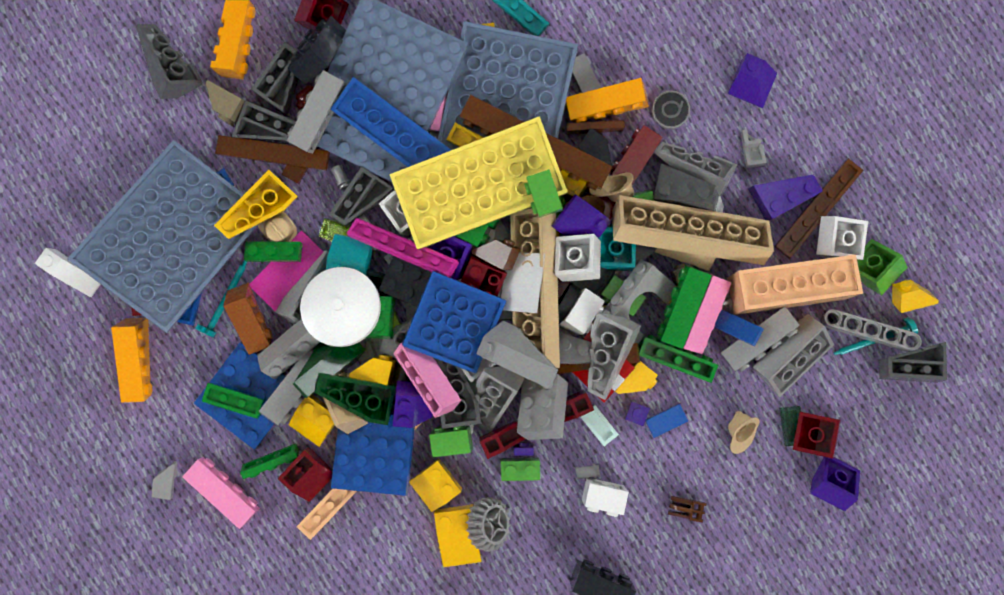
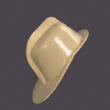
M628 172L608 176L601 190L598 188L596 191L590 189V193L595 195V197L607 196L613 202L617 201L619 195L633 197L632 182L634 177Z
M284 211L258 225L260 231L270 242H291L297 235L295 224Z
M741 411L735 413L733 419L728 424V431L732 437L730 443L732 453L739 454L751 445L760 423L759 418H751Z

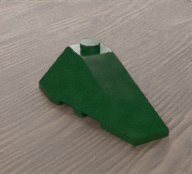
M320 342L293 385L307 399L314 394L318 373L340 375L355 364L366 349L359 342L345 347H334Z
M318 373L314 393L370 423L388 425L396 386Z

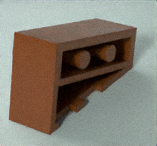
M249 282L227 290L223 306L248 354L250 355L267 348L271 344L273 334L270 328L266 326L264 316L259 309Z

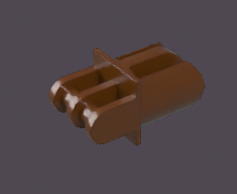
M671 496V500L685 503L687 506L670 503L669 507L686 513L668 510V515L703 523L702 515L705 514L703 510L707 503ZM695 504H698V509H694ZM693 512L697 513L696 517H692Z

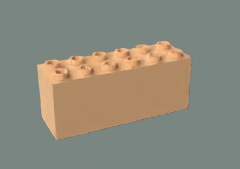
M856 254L740 270L727 278V281L732 282L729 293L733 304V315L840 301L863 294Z

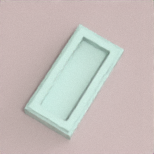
M594 404V411L581 416V419L601 444L606 446L619 434Z

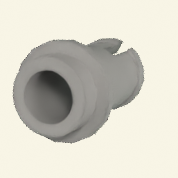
M337 165L331 171L338 183L337 187L340 190H346L351 180L348 179L343 166Z
M594 463L593 466L576 467L577 480L591 477L597 479L596 477H600L599 465Z

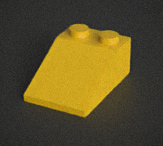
M473 504L436 509L434 512L443 567L481 562L480 550L471 544V539H468L469 532L466 531L468 524L465 522L469 520L467 514L471 513L470 507H473Z

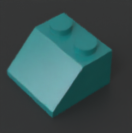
M607 227L598 238L601 241L600 267L618 271H633L636 262V244L613 241V228Z
M334 234L327 256L326 270L336 267H347L355 269L366 276L367 270L370 269L372 246L346 235Z

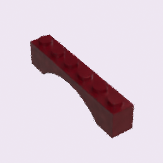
M584 389L567 397L564 422L594 411ZM518 420L479 437L487 459L525 440L523 436L517 433Z

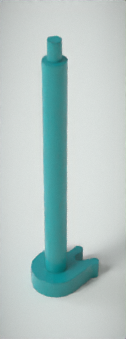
M245 260L239 266L227 290L237 286L246 269L247 262ZM227 290L208 326L197 324L196 330L205 333L207 336L215 337L217 332L213 329L225 309L223 305Z
M909 317L904 318L903 321L906 325L900 329L918 334L915 321ZM892 332L886 333L887 339L894 337ZM863 340L840 348L834 352V355H843L876 342Z

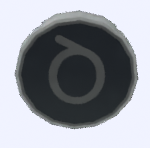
M666 91L656 97L652 105L651 114L654 121L662 128L675 129L687 121L690 114V105L683 94L677 91Z

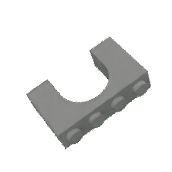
M641 259L602 313L621 316L630 320V307L640 294L650 292L654 297L668 304L672 299V290L677 286L653 264ZM639 331L634 343L639 344L645 335Z

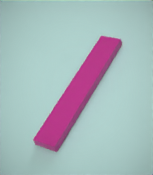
M357 217L347 231V235L353 239L430 272L433 270L449 278L452 277L459 264L458 260L430 248L424 247L418 250L415 242Z

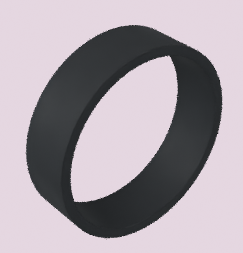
M571 282L560 299H558L559 324L568 315L581 291V288H578Z

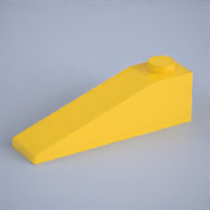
M268 170L214 226L228 239H231L285 211L298 196Z

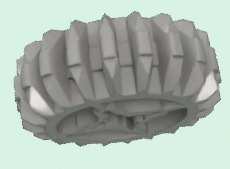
M487 497L479 499V501L474 502L473 507H470L471 513L467 514L469 520L465 523L468 524L466 529L469 532L468 539H471V544L476 549L487 552L498 550L499 547H503V542L507 541L506 536L510 534L508 531L511 526L509 525V520L511 519L508 517L509 510H506V504H502V501L496 498Z

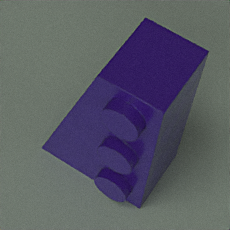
M814 174L753 185L748 188L765 220H772L823 192Z

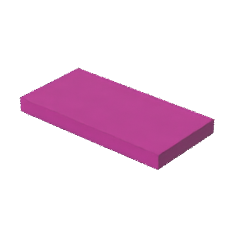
M302 230L291 241L303 244L301 262H270L250 283L251 289L274 311L277 310L285 295L324 252Z

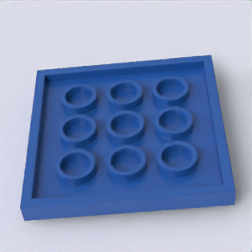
M432 270L402 346L476 374L483 358L476 354L484 335L497 325L506 300Z
M240 342L211 379L210 383L265 399V404L286 375L282 373L274 380L260 370L258 354L255 352L249 355L243 343ZM205 389L193 403L254 450L274 426V423L261 414L256 419L202 402Z
M390 415L388 425L368 422V424L349 434L338 428L331 488L408 496L415 427H393V415Z

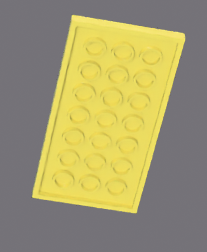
M540 116L389 174L418 250L530 208V203L534 202L532 194H527L524 183H527L526 177L550 169L558 196L568 193Z

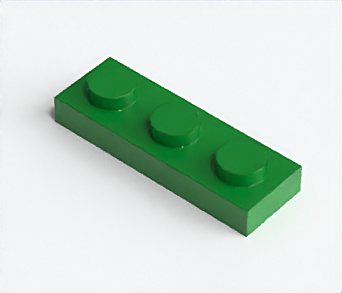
M246 241L244 260L246 262H301L303 244L301 242Z
M210 382L207 383L202 402L256 419L260 417L259 410L265 399Z
M292 444L242 464L240 471L242 478H254L263 471H271L277 468L278 465L293 462L299 453L297 444Z

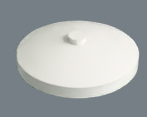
M347 267L331 268L315 276L305 288L300 304L301 318L307 331L318 341L334 347L354 345L365 339L375 328L381 311L379 293L372 281L363 273Z

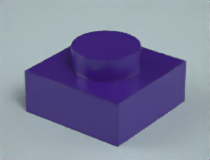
M631 401L625 420L644 426L650 408Z
M519 442L518 445H514V456H534L533 445H529V442Z

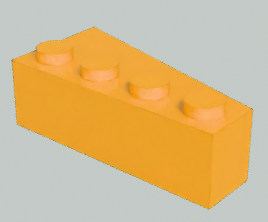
M225 0L221 17L224 25L219 28L217 34L220 43L214 47L213 52L216 54V60L211 61L210 65L221 77L244 80V74L248 72L246 58L250 55V44L248 43L249 37L253 35L251 21L255 17L256 12L250 0Z
M642 78L568 96L566 99L570 120L576 123L587 122L588 119L593 118L595 120L602 119L608 115H618L627 111L649 107Z
M125 318L111 327L121 403L144 402L152 394L148 319Z

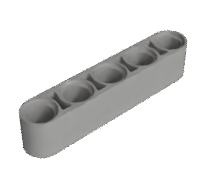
M832 309L827 311L821 319L822 324L828 329L903 351L916 350L922 344L921 337L914 332ZM829 314L836 317L835 324L828 322L827 316ZM848 320L854 321L856 325L854 330L847 327ZM867 326H872L874 328V335H869L867 333ZM887 331L894 334L893 341H889L886 338ZM907 337L914 340L913 347H909L906 344Z

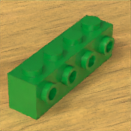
M685 265L684 269L680 270L678 275L679 283L672 290V301L670 306H666L664 311L665 319L663 324L658 326L656 332L657 338L660 341L683 349L711 279V274Z
M649 334L647 338L643 337L640 341L638 348L641 357L712 383L718 368L717 364L712 363L713 358L702 355V358L696 357L693 351L686 349L681 351L676 349V346L667 343L662 344L658 342L659 339Z

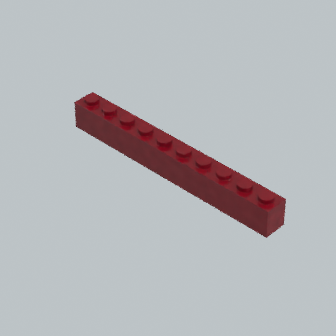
M645 125L641 129L637 128L631 136L634 139L631 145L626 144L621 152L624 156L620 162L616 160L611 169L613 171L611 175L631 173L634 177L632 185L663 138ZM607 196L600 197L605 205L603 215L611 219L612 210L616 202L611 201ZM558 278V299H560L569 285V281L562 282Z

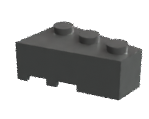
M361 166L329 215L349 228L356 217L359 218L363 214L366 215L395 189Z

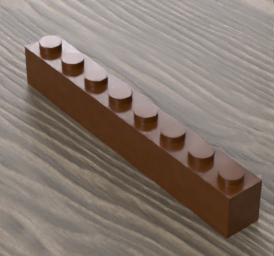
M472 95L469 96L460 114V118L464 120V125L472 129L476 126L481 129L480 133L486 136L524 123V121ZM546 133L560 172L568 173V177L578 182L580 179L586 182L585 186L596 191L597 188L601 190L612 166Z

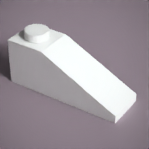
M45 248L35 264L50 275L92 297L101 284L67 259L68 257L58 250Z

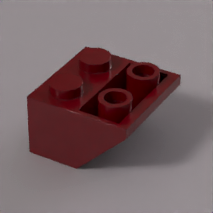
M472 254L461 282L498 296L507 272Z
M308 447L277 479L292 493L310 502L332 479L333 469Z

